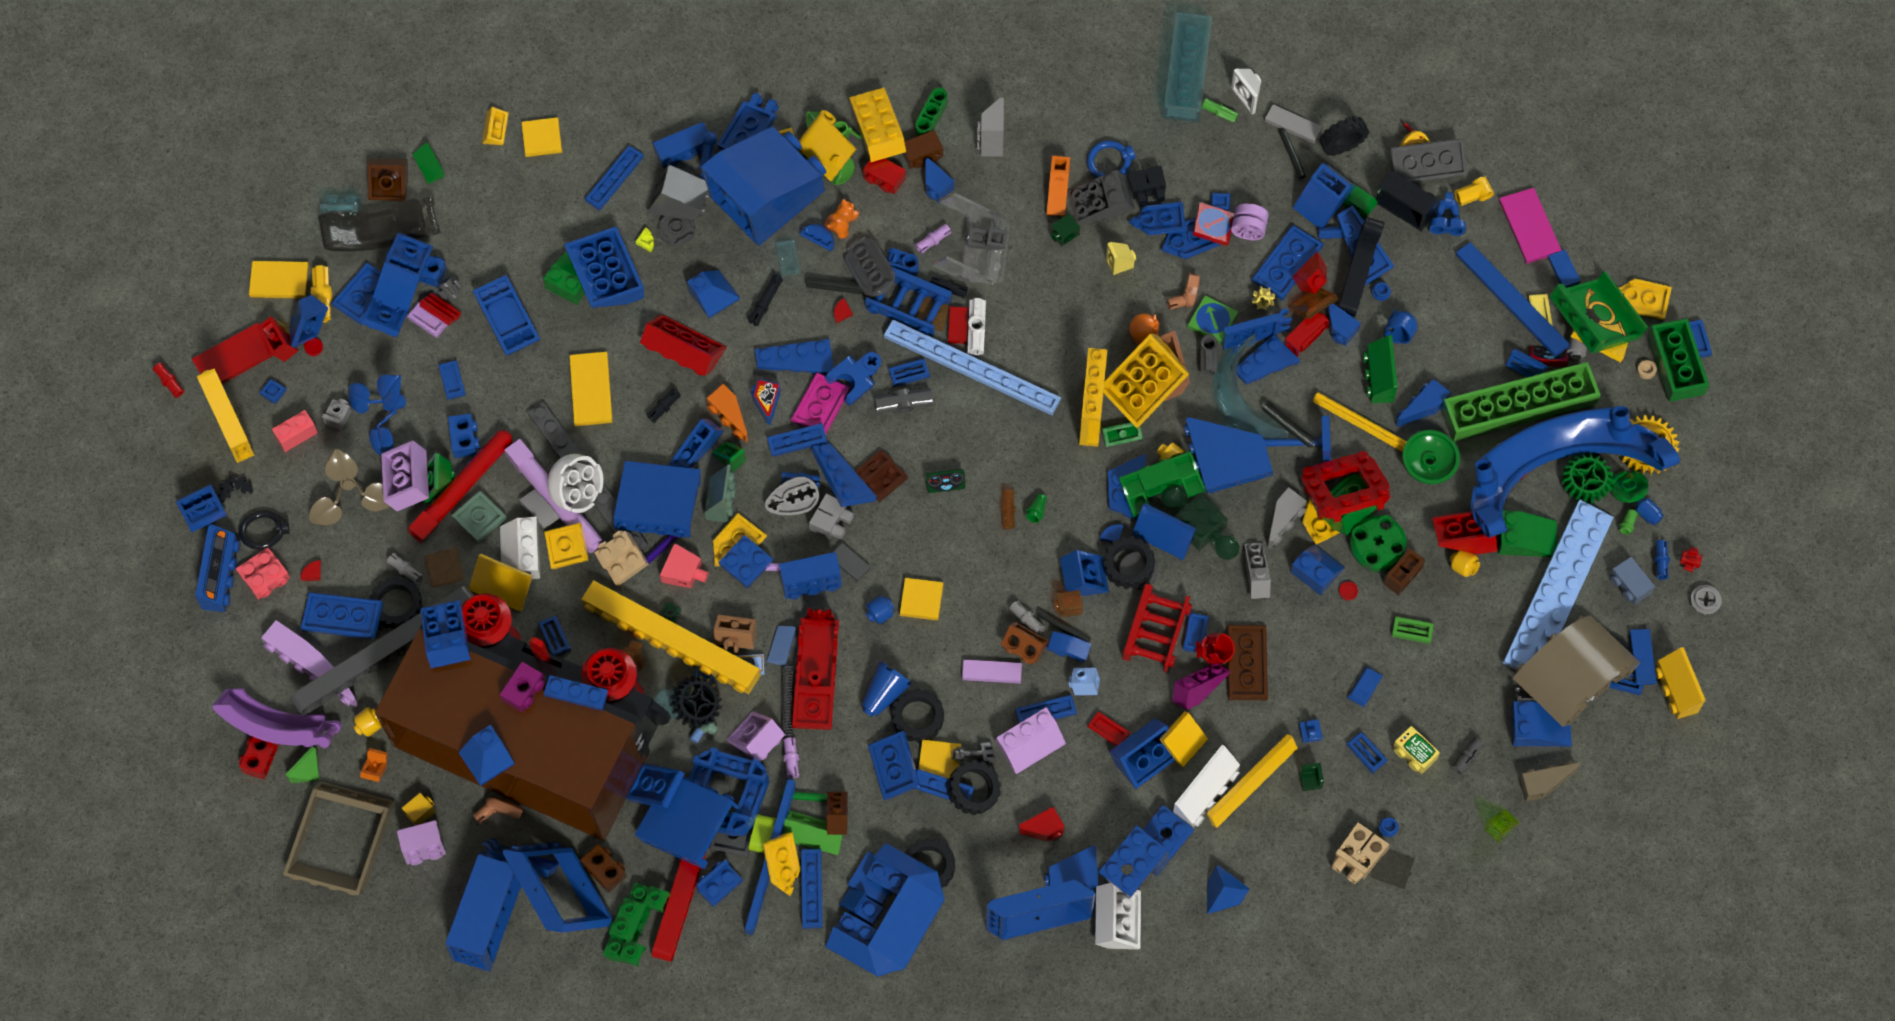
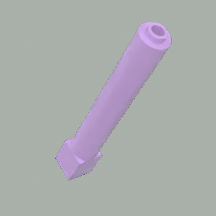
M521 439L506 448L505 454L509 461L548 502L566 526L582 523L586 549L589 553L596 552L598 545L603 543L604 540L581 513L564 510L552 501L547 488L548 474L535 460L534 455ZM565 502L567 506H573L572 503Z

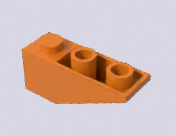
M1052 156L1046 215L1065 216L1071 157Z
M722 384L707 397V409L713 415L717 414L720 417L721 423L725 427L729 426L737 439H742L747 443V431L737 398Z

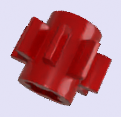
M1689 547L1688 551L1683 550L1680 564L1684 565L1683 570L1693 572L1694 568L1699 569L1703 556L1698 554L1699 549Z

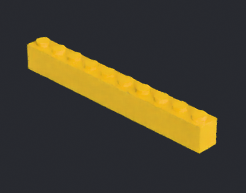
M594 580L581 598L583 608L589 613L593 614L595 612L599 614L604 621L616 623L617 627L621 630L631 631L636 638L640 640L646 639L653 647L657 649L661 647L666 650L667 654L674 658L679 657L683 659V662L691 667L693 665L700 667L699 670L705 675H710L711 673L720 683L732 685L739 693L745 692L750 694L761 676L760 668Z

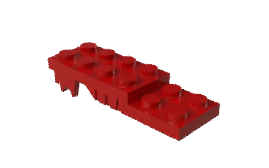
M808 608L805 618H800L792 728L832 730L839 620H835L831 609L823 612L821 609L812 611V609Z

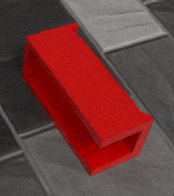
M1314 310L1285 338L1286 343L1284 345L1298 357L1299 352L1303 353L1325 329H1328V318L1323 313Z

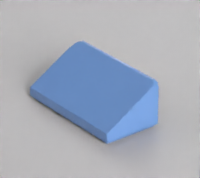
M778 626L767 662L781 666L787 665L797 633L796 627Z

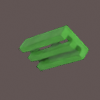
M1395 616L1392 637L1430 644L1434 624ZM1398 623L1429 629V631L1398 626Z

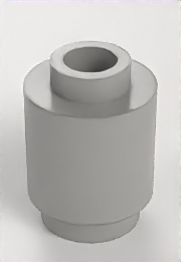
M1570 335L1568 355L1573 359L1585 357L1587 352L1585 344L1572 338Z

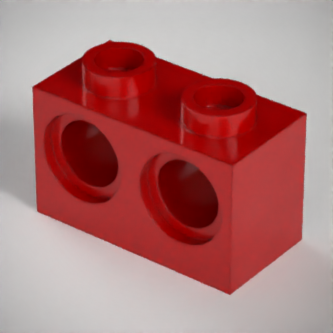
M253 736L249 737L246 753L239 760L242 773L265 780L280 744L267 742ZM260 744H266L263 749H257ZM252 762H259L256 767H250Z

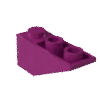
M1212 664L1174 682L1173 702L1185 710L1199 705L1230 674V671L1220 664Z

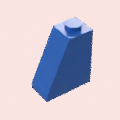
M1091 846L1050 866L1049 873L1045 874V885L1051 886L1077 880L1081 884L1086 883L1096 890V886H1098L1096 846Z

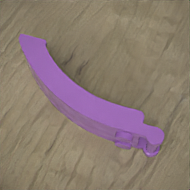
M244 688L225 689L212 705L218 715L237 729L255 738L275 744L303 745L304 747L320 745L322 748H327L331 744L332 737L342 728L339 721H326L323 714H292L270 708L249 696Z

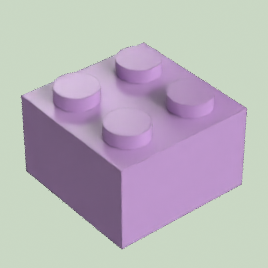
M436 820L397 831L401 851L407 865H418L426 859L437 860L446 854L442 835Z

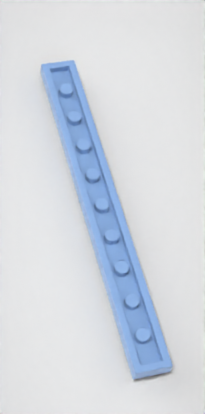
M892 320L884 334V338L1049 415L1053 416L1061 401V397L895 320Z

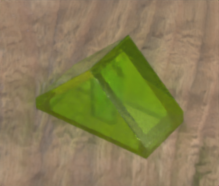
M1504 809L1488 821L1484 830L1500 843L1520 822L1509 811Z

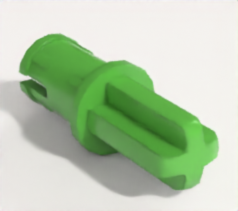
M1208 98L1204 100L1201 107L1215 114L1216 117L1220 116L1231 122H1235L1238 116L1237 112L1223 106L1222 103L1220 105Z

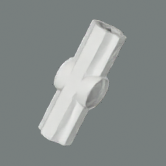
M974 298L969 303L967 353L972 356L984 354L986 300L981 298ZM979 325L981 328L975 329L973 326Z

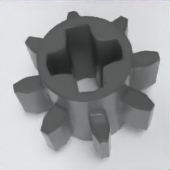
M448 277L438 284L440 290L437 292L442 299L448 298L451 301L461 293L458 289L462 286L457 279L451 280Z

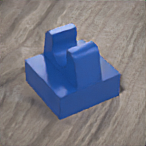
M1319 719L1299 722L1303 743L1322 740Z

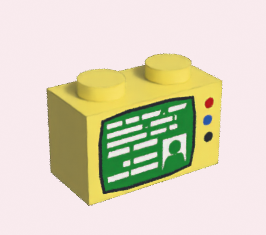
M1412 726L1395 741L1393 746L1397 756L1400 758L1404 757L1409 762L1410 768L1421 774L1438 759L1440 754Z

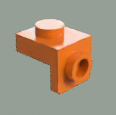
M369 748L367 760L360 772V778L379 782L387 768V752Z

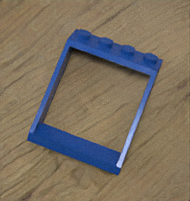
M549 842V844L537 843V846L534 844H524V846L512 845L511 849L503 850L504 857L546 930L563 933L610 926L612 917L572 847L561 846V842ZM554 854L589 917L563 920L528 857Z
M1071 880L991 900L987 905L986 930L1001 940H1006L1091 919L1095 900L1094 889L1086 883L1081 884L1077 880Z

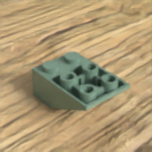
M726 465L710 477L704 512L706 520L728 522L729 516H733L734 505L732 504L733 498H736L737 488L735 487L736 481L734 480V472L731 471V465Z

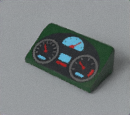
M964 469L927 473L928 493L965 489Z

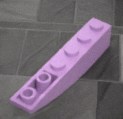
M277 620L261 637L264 643L263 647L270 653L275 651L286 664L290 662L295 665L294 668L299 673L304 674L305 672L308 674L311 681L334 668L312 645ZM349 688L338 694L340 700L345 705L349 706L351 704L355 708L357 707L358 703Z

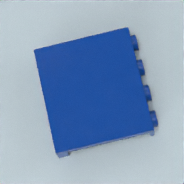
M625 461L613 518L614 529L691 538L692 518L698 487L701 485V469Z
M683 776L668 808L650 806L635 836L645 844L705 869L708 862L703 857L730 808L738 809L739 806L733 802L734 798L725 793L720 795L717 790L711 787L703 788L701 783L695 780L689 782Z

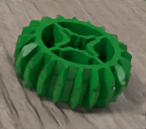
M1583 453L1581 458L1576 455L1573 460H1569L1568 465L1564 466V472L1561 475L1563 478L1562 485H1565V492L1570 491L1569 497L1575 495L1576 502L1579 499H1583L1584 502L1589 500L1591 504L1594 503V500L1599 502L1602 497L1606 498L1607 492L1611 491V485L1614 483V480L1611 479L1613 478V472H1609L1611 467L1605 466L1606 460L1600 462V457L1597 456L1594 459L1592 458V453L1589 454L1588 458ZM1595 471L1600 474L1602 480L1595 474ZM1591 474L1590 479L1584 484L1586 478ZM1573 477L1580 483V487L1574 482Z

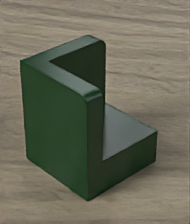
M1321 763L1302 765L1299 771L1302 791L1322 789L1324 778Z

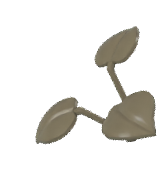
M335 448L326 462L325 473L331 480L340 481L336 499L334 502L327 496L317 499L310 509L309 519L313 524L319 525L337 523L342 516L341 507L336 505L339 502L343 489L351 490L354 487L363 495L361 504L367 510L380 511L388 508L389 505L384 502L383 483H371L363 492L359 483L355 481V476L358 473L356 462L350 455Z

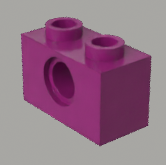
M521 662L500 694L502 701L523 713L525 708L528 709L533 703L535 693L537 691L540 692L545 684L543 674ZM522 685L529 686L526 691H519Z

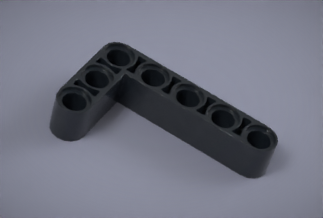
M1366 217L1362 225L1338 306L1354 317L1357 314L1374 252L1385 224L1383 221Z

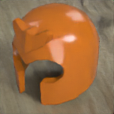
M1147 313L1138 314L1129 324L1131 338L1137 345H1140L1149 334H1157L1159 336L1160 324L1155 314L1153 316Z

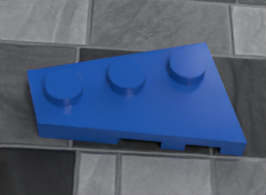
M1273 335L1234 368L1233 373L1247 385L1266 377L1268 374L1276 371L1279 372L1290 365H1296L1300 363V359Z

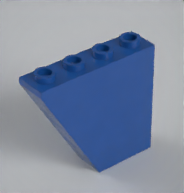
M1190 417L1186 418L1187 424L1184 425L1186 436H1191L1190 450L1192 454H1196L1197 460H1195L1198 471H1201V479L1207 494L1273 476V470L1262 435Z

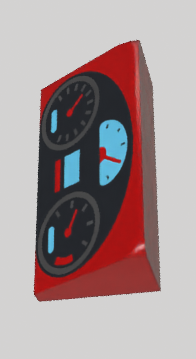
M1529 347V356L1547 366L1566 368L1568 365L1567 349L1554 357L1546 348Z

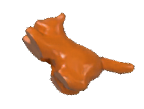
M843 199L836 211L826 218L824 226L836 232L838 238H847L849 235V223L857 219L859 212L854 210L853 203Z

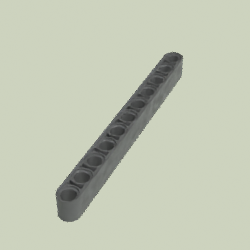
M463 586L434 605L460 600L462 606L474 594L467 586ZM421 613L296 691L290 697L291 702L301 715H306L406 652L422 624Z

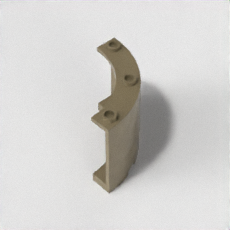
M1591 615L1581 616L1560 633L1552 634L1548 638L1547 643L1526 664L1522 663L1516 669V675L1513 679L1564 727L1570 725L1588 706L1586 704L1588 700L1593 696L1596 698L1609 688L1612 681L1617 683L1629 677L1640 662Z

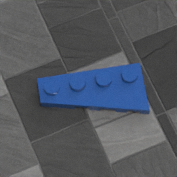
M829 339L755 349L757 369L828 374L834 368Z

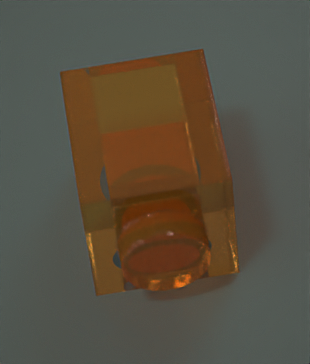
M1080 590L1057 593V600H1054L1055 612H1059L1060 618L1083 615Z

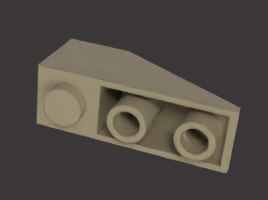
M1570 761L1558 767L1549 765L1542 770L1529 769L1524 771L1520 777V783L1525 801L1548 796L1578 771L1580 762L1574 763Z

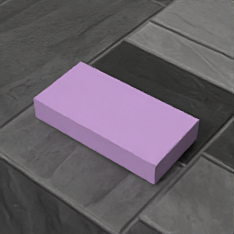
M418 302L407 315V318L437 338L448 325L421 308Z

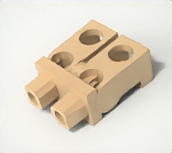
M1359 822L1336 852L1335 860L1332 864V869L1338 873H1341L1345 866L1351 871L1347 875V879L1353 884H1356L1361 878L1365 879L1376 863L1389 850L1387 842L1376 834L1372 837L1373 832Z

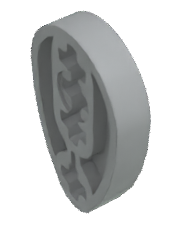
M795 477L778 486L767 498L765 507L770 513L778 515L806 513L816 506L819 499V491L811 479ZM808 486L811 489H815L812 497L805 495L804 500L796 498L795 503L786 500L789 497V493L797 495V490L801 489L802 492H805ZM771 499H774L775 502L783 500V502L777 505L776 510H773L772 507H768V504L771 503Z

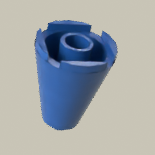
M879 661L861 704L864 707L862 711L870 717L873 715L878 716L912 684L899 672L888 668V665L882 661Z

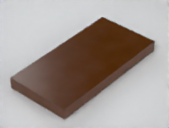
M1227 625V635L1233 640L1235 646L1234 655L1228 661V670L1230 671L1228 675V700L1268 701L1266 625Z

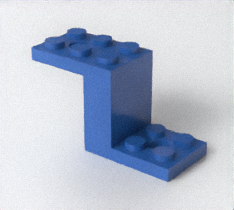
M397 233L361 324L384 332L387 335L398 336L432 251V245Z
M1163 805L1143 830L1138 826L1132 830L1101 868L1099 874L1131 898L1151 872L1156 876L1161 873L1192 835L1194 829ZM1163 829H1170L1172 835L1169 838H1163L1161 836ZM1126 864L1133 867V871L1129 875H1125L1121 871L1122 867Z

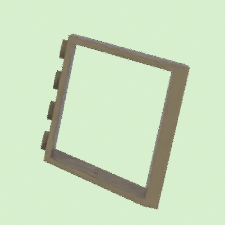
M320 781L313 788L283 875L290 877L292 880L306 881L311 885L325 886L330 890L344 891L349 895H360L369 881L395 801ZM319 798L382 814L360 879L296 863Z

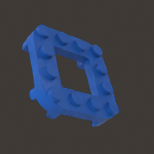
M710 748V750L694 757V766L688 781L692 782L695 780L701 783L703 788L707 789L714 772L747 781L738 804V809H736V812H732V814L727 813L717 831L729 836H745L754 825L769 786V774L757 759L749 760L719 752L717 748Z

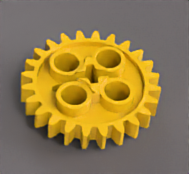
M1644 415L1642 420L1637 416L1635 422L1630 419L1633 425L1644 426L1658 434L1659 437H1665L1678 453L1679 448L1677 446L1679 441L1675 440L1678 435L1671 434L1674 428H1666L1668 422L1661 424L1662 418L1654 421V416L1648 420L1646 415ZM1624 456L1622 460L1623 463L1629 462L1628 468L1634 466V471L1641 469L1643 475L1646 470H1648L1650 475H1652L1653 470L1657 474L1660 473L1659 470L1637 459Z

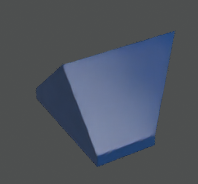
M1219 865L1216 866L1208 879L1207 914L1240 905L1250 888Z

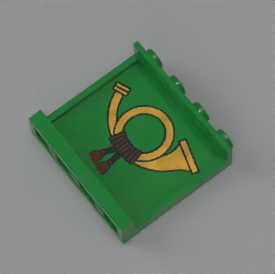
M1603 271L1596 280L1566 288L1563 283L1559 284L1549 296L1591 354L1638 340L1648 328L1606 271Z

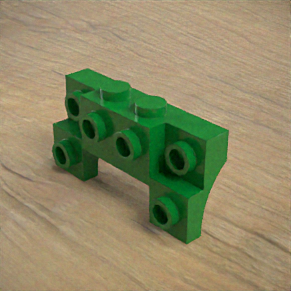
M1191 451L1170 459H1163L1157 464L1144 466L1138 471L1119 477L1133 518L1139 516L1144 503L1150 505L1147 498L1181 485L1185 490L1187 498L1205 492L1204 484Z
M635 883L629 897L625 898L623 903L618 906L617 917L609 926L610 939L602 955L611 961L627 963L638 967V962L646 948L637 944L651 913L649 909L663 913V907L667 898H670V893L653 886L649 888Z

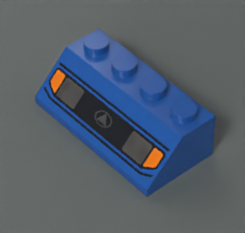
M211 524L208 525L195 597L202 610L225 612L226 606L230 605L229 589L234 584L232 572L237 567L235 556L236 552L240 550V541H238L235 533Z

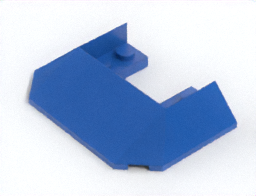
M887 843L874 856L875 861L865 876L870 881L897 895L878 930L851 914L844 912L836 928L833 926L825 946L877 977L894 971L904 970L907 967L945 900L937 871Z

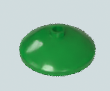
M1424 430L1408 439L1402 452V460L1406 471L1412 478L1424 484L1435 485L1448 481L1456 473L1460 463V454L1455 442L1449 436L1435 430ZM1426 460L1432 461V464H1427Z

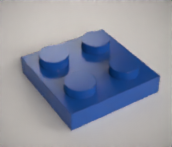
M744 535L719 561V565L748 589L770 566L773 558Z

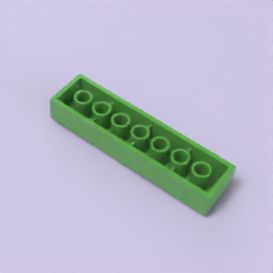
M1586 362L1444 399L1441 409L1452 440L1455 442L1597 405L1601 395L1589 363Z

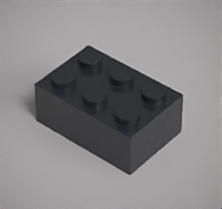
M1392 170L1379 185L1376 196L1379 206L1421 232L1434 216L1438 201L1432 193L1422 190L1416 183H1411L1403 175Z

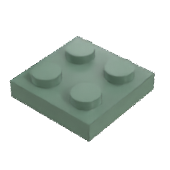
M481 491L452 515V518L477 543L481 542L507 519L506 515Z

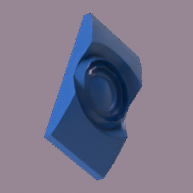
M507 275L473 290L474 296L506 356L540 341Z

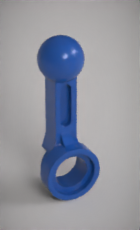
M711 131L704 133L702 137L704 146L700 170H702L701 166L711 159L713 145L717 142L716 134ZM702 171V172H701V177H700V179L705 180L704 175H703V171Z

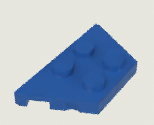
M1141 455L1108 471L1109 509L1116 513H1122L1130 519L1133 518V515L1121 487L1119 477L1138 471L1146 466L1145 455Z

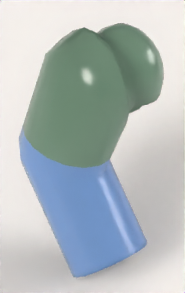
M709 721L708 725L702 723V727L695 728L689 739L698 743L704 733L715 734L718 726L712 721Z

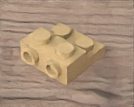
M627 531L616 532L613 535L614 539L610 542L599 544L598 550L594 552L602 567L607 569L617 586L649 565L632 534Z

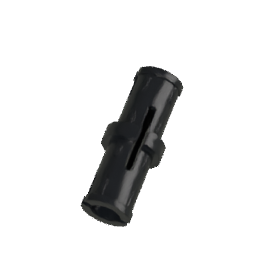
M933 275L930 283L947 289L952 294L963 299L967 295L968 287L956 284L951 279L946 280Z
M672 388L646 414L649 420L652 418L651 421L655 423L665 412L670 410V406L681 395Z

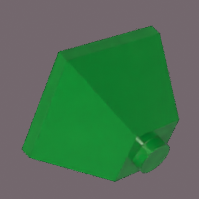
M435 453L427 463L429 498L424 500V503H429L454 479L452 463L438 453Z

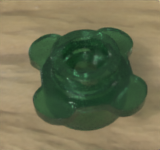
M666 602L658 615L675 623L676 617L681 613V608Z

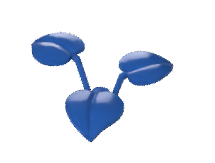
M385 374L378 378L377 391L382 396V399L369 400V389L361 383H353L348 387L350 404L357 413L363 414L367 412L369 404L383 403L384 409L390 411L377 425V429H372L369 435L370 444L379 456L393 449L391 432L381 426L391 416L397 414L396 410L404 408L406 405L405 397L400 394L401 375Z

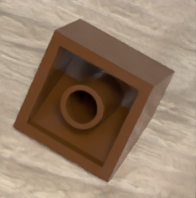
M371 158L367 164L368 200L406 201L408 159Z

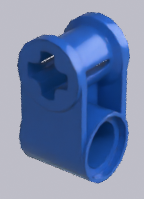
M895 248L888 249L887 259L892 267L913 276L919 273V261L916 255ZM914 264V266L908 267L907 265Z

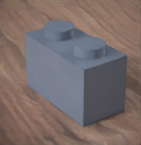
M1632 557L1613 568L1610 574L1612 583L1616 587L1619 586L1623 591L1624 598L1628 602L1631 601L1633 605L1652 594L1655 585Z

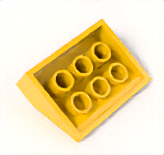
M1149 334L1104 382L1103 393L1136 428H1139L1190 374L1169 346L1157 334Z

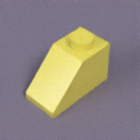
M1107 243L1106 261L1113 275L1134 268L1136 255L1133 250L1129 249L1127 244Z

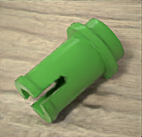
M1632 509L1626 510L1623 522L1619 524V531L1621 533L1629 535L1634 531L1633 526L1638 517V512Z

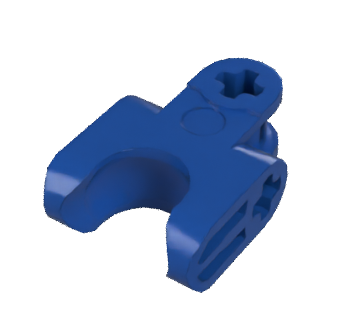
M869 352L856 362L850 355L826 375L825 380L829 384L834 383L838 379L847 380L852 386V391L844 401L848 406H851L875 385V382L870 377L880 367L881 358L877 353Z

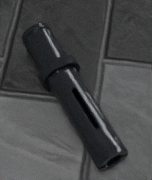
M772 275L759 301L756 302L754 310L748 319L750 324L757 317L754 326H759L762 317L769 309L768 306L783 282L780 276L776 281L778 275Z

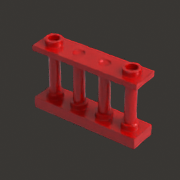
M1145 584L1123 652V660L1130 661L1131 656L1139 655L1165 663L1163 672H1168L1169 667L1173 668L1176 656H1173L1185 615H1190L1191 612L1190 596H1186L1184 604L1156 596L1155 593H1152L1153 586ZM1155 603L1182 611L1179 621L1149 613L1150 611L1147 610L1148 604ZM1149 620L1176 628L1174 637L1170 638L1146 631L1141 627L1142 622ZM1142 637L1169 645L1168 656L1139 648V645H1136L1137 638L1141 639Z

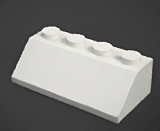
M1221 745L1174 804L1173 813L1192 828L1194 826L1198 827L1203 822L1205 812L1209 811L1216 804L1215 800L1218 796L1223 797L1228 790L1227 785L1229 782H1235L1240 775L1238 772L1240 764L1224 745Z

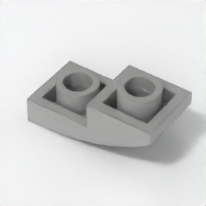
M535 489L519 500L521 505L533 517H537L538 524L543 529L559 519L557 513Z

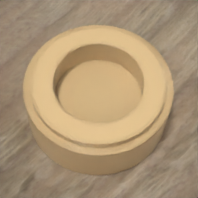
M1650 360L1641 361L1637 367V373L1643 379L1653 378L1657 371L1655 363Z

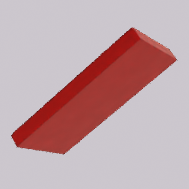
M259 323L192 358L199 373L215 369L221 384L271 358L273 355L257 328Z

